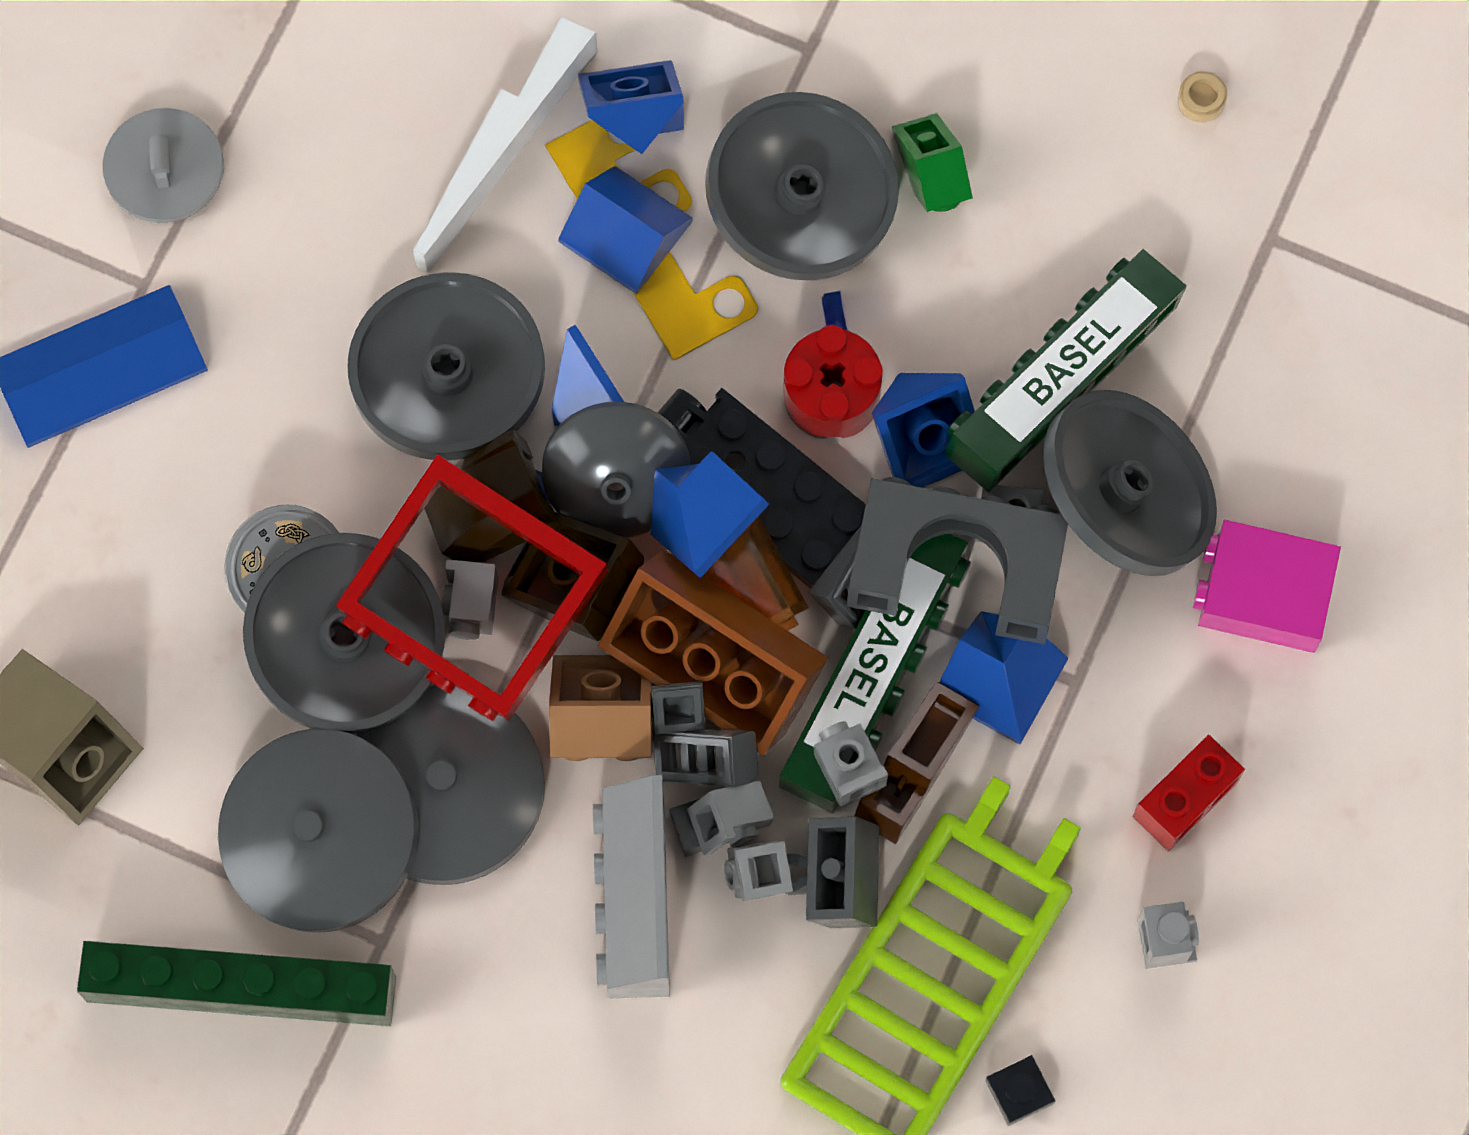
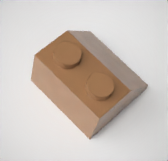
M553 655L549 696L550 758H565L569 761H583L588 758H615L620 761H633L638 758H651L652 682L611 655Z

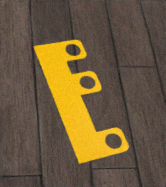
M593 120L545 144L546 149L576 199H578L585 183L614 166L618 168L615 160L635 150L627 144L614 142L609 137L608 131ZM663 169L640 181L641 184L649 189L658 182H669L677 188L679 193L676 207L686 211L692 204L691 195L674 170ZM670 252L637 294L634 293L673 360L752 319L758 311L757 303L742 279L737 276L726 277L695 294ZM724 289L738 291L744 299L742 312L733 318H724L718 315L713 307V300L718 292Z

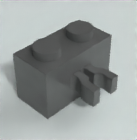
M858 817L809 818L808 858L799 854H787L788 865L790 867L800 866L801 869L807 871V876H801L798 881L792 883L793 892L785 893L788 895H803L807 893V921L828 928L877 927L880 826Z

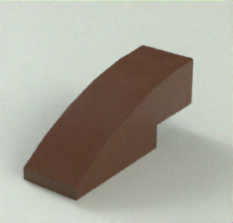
M936 681L886 757L883 764L888 774L886 787L862 797L854 817L880 826V836L897 844L954 752L979 706Z

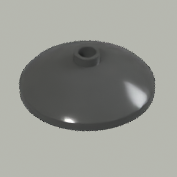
M604 402L575 412L555 429L543 453L542 482L547 498L557 513L629 538L651 530L655 469L691 465L690 456L685 441L678 430L659 413L634 403ZM611 483H621L624 485V488L614 491L609 489L608 486Z

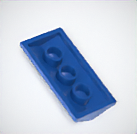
M167 285L1 356L0 388L27 448H30L204 373L208 369L170 285Z

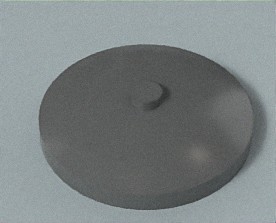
M786 92L767 96L751 103L738 112L721 131L711 151L705 177L709 211L718 231L731 248L743 259L767 273L778 277L803 281L820 280L840 275L867 259L888 232L896 213L899 196L898 174L895 162L886 142L875 127L848 105L827 96L806 92Z
M444 272L420 276L406 281L384 294L361 319L353 335L348 353L347 367L350 389L357 409L370 429L397 450L434 460L437 454L446 460L464 459L508 431L514 429L517 432L533 412L539 400L545 377V358L541 337L536 323L525 306L500 285L485 278L464 273Z
M1097 390L1083 394L1055 416L1047 430L1043 449L1047 483L1065 521L1091 550L1123 570L1144 576H1162L1174 573L1202 554L1210 543L1216 526L1217 506L1214 487L1199 452L1173 420L1147 401L1131 394L1114 390Z
M333 533L301 542L285 551L272 562L257 581L248 600L243 623V643L253 678L261 692L273 706L291 720L305 727L324 730L334 729L350 734L380 728L395 721L412 709L432 684L425 678L430 671L415 660L412 661L409 667L405 666L383 651L388 642L372 632L367 639H364L342 624L346 615L336 607V604L380 539L355 533ZM397 548L360 604L443 657L445 620L439 596L431 580L419 564L408 554Z
M432 685L421 700L403 716L385 726L357 733L356 735L385 752L401 769L410 784L418 809L419 840L415 859L407 879L433 885L460 884L476 880L497 870L514 857L527 842L534 831L543 806L545 791L543 764L535 739L528 727L516 713H514L510 721L505 720L497 715L493 722L467 706L472 697L455 687L450 695L436 685Z
M334 729L296 731L273 740L253 754L232 780L223 800L218 824V843L222 864L229 881L241 899L255 912L271 922L287 928L313 933L337 931L354 926L381 910L396 895L406 880L415 859L419 840V816L415 797L401 769L385 752L372 743L353 734Z

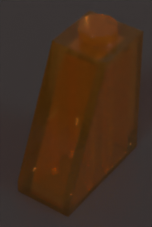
M759 516L703 575L787 631L799 625L795 616L809 609ZM667 549L665 550L666 552H668L669 554H671L672 556H674V555H673L671 552H669Z

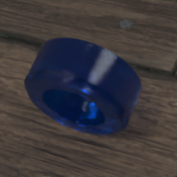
M841 291L824 293L822 305L826 326L835 325L849 331Z

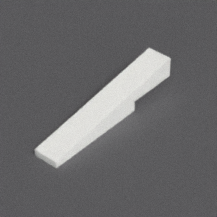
M561 17L519 96L503 89L499 91L413 250L417 269L426 273L431 270L578 78V74L582 73L597 53L596 32Z

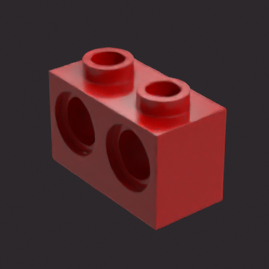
M1208 734L1138 803L1132 817L1169 852L1238 784L1245 768Z

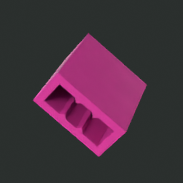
M1224 519L1218 535L1213 534L1203 556V562L1210 563L1211 568L1208 581L1199 579L1194 597L1193 608L1201 610L1198 626L1315 653L1324 632L1341 546Z

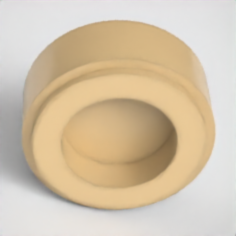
M1196 72L1189 75L1182 82L1178 94V105L1181 112L1187 118L1196 122H1209L1217 118L1222 113L1227 100V89L1224 82L1218 76L1209 72Z

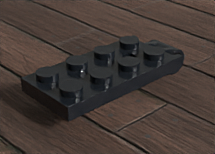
M722 387L715 395L716 401L708 410L691 394L683 389H677L657 413L666 418L682 436L689 452L690 464H699L711 451L725 463L726 457L731 453H738L744 458V466L740 469L732 470L761 495L769 505L743 534L811 589L862 525L866 504Z

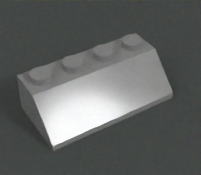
M650 775L602 788L603 804H593L594 834H603L604 853L594 854L595 884H604L605 903L595 904L596 934H606V954H596L597 985L607 984L609 999L670 997L664 790L662 775Z

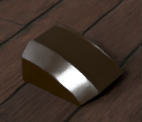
M514 429L497 437L455 465L552 529L559 526L554 509L547 501L531 460L533 456L528 443ZM439 485L424 508L441 554L451 560L483 563L526 542V540L441 485Z
M555 512L559 526L553 529L605 562L609 569L570 629L575 633L598 642L602 639L638 568L644 564V556L628 538ZM526 541L504 581L501 595L550 621L580 575Z

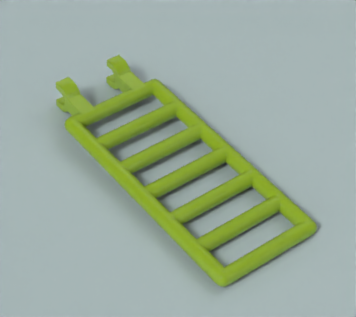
M995 776L991 779L967 822L951 813H946L940 817L879 916L877 927L871 929L781 1076L780 1084L785 1091L857 1135L897 1134L805 1079L820 1052L915 1109L917 1113L903 1135H928L1071 897V885L1056 876L1055 873L1077 839L1081 827L1063 818L1038 862L1034 863L985 833L1007 799L1011 788L1010 785ZM954 837L1046 892L1048 895L1033 920L937 863L950 839ZM926 879L1022 937L1007 963L911 906ZM900 922L996 980L981 1006L884 948ZM873 965L970 1023L955 1050L858 991ZM846 1009L851 1010L944 1067L929 1093H926L831 1035Z

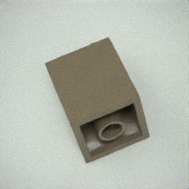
M21 649L0 674V764L79 826L144 748L97 700L27 651Z

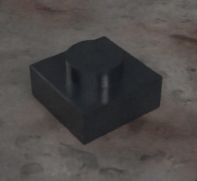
M1033 1055L993 1073L985 1079L1008 1126L1055 1103V1099Z

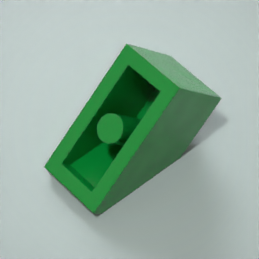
M937 113L892 126L893 135L914 194L927 212L949 211L956 208L960 202L973 199L963 148Z

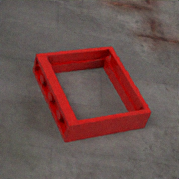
M437 454L336 604V607L346 615L342 621L343 625L364 639H367L371 632L388 642L383 651L407 667L410 666L413 660L417 661L430 670L425 678L451 695L455 687L472 697L467 706L480 715H483L492 722L497 715L510 721L609 569L605 562ZM439 485L580 575L501 695L360 604Z

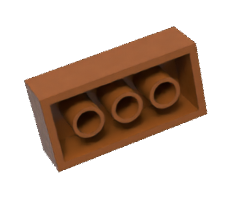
M663 549L638 568L598 644L599 648L655 685L702 681L705 718L724 730L754 731L756 734L757 752L763 756L786 735L829 657L705 576L699 578L679 559Z

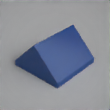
M614 166L585 183L558 241L637 294L693 222V217Z

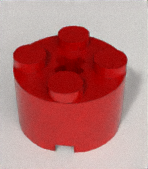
M835 325L825 326L821 330L806 335L796 343L790 351L784 366L783 396L787 413L799 429L810 436L825 439L826 437H851L868 426L873 419L871 412L880 401L883 372L879 357L873 347L861 336ZM829 381L832 383L834 381H837L841 383V387L834 383L830 384L828 387H825L824 382Z

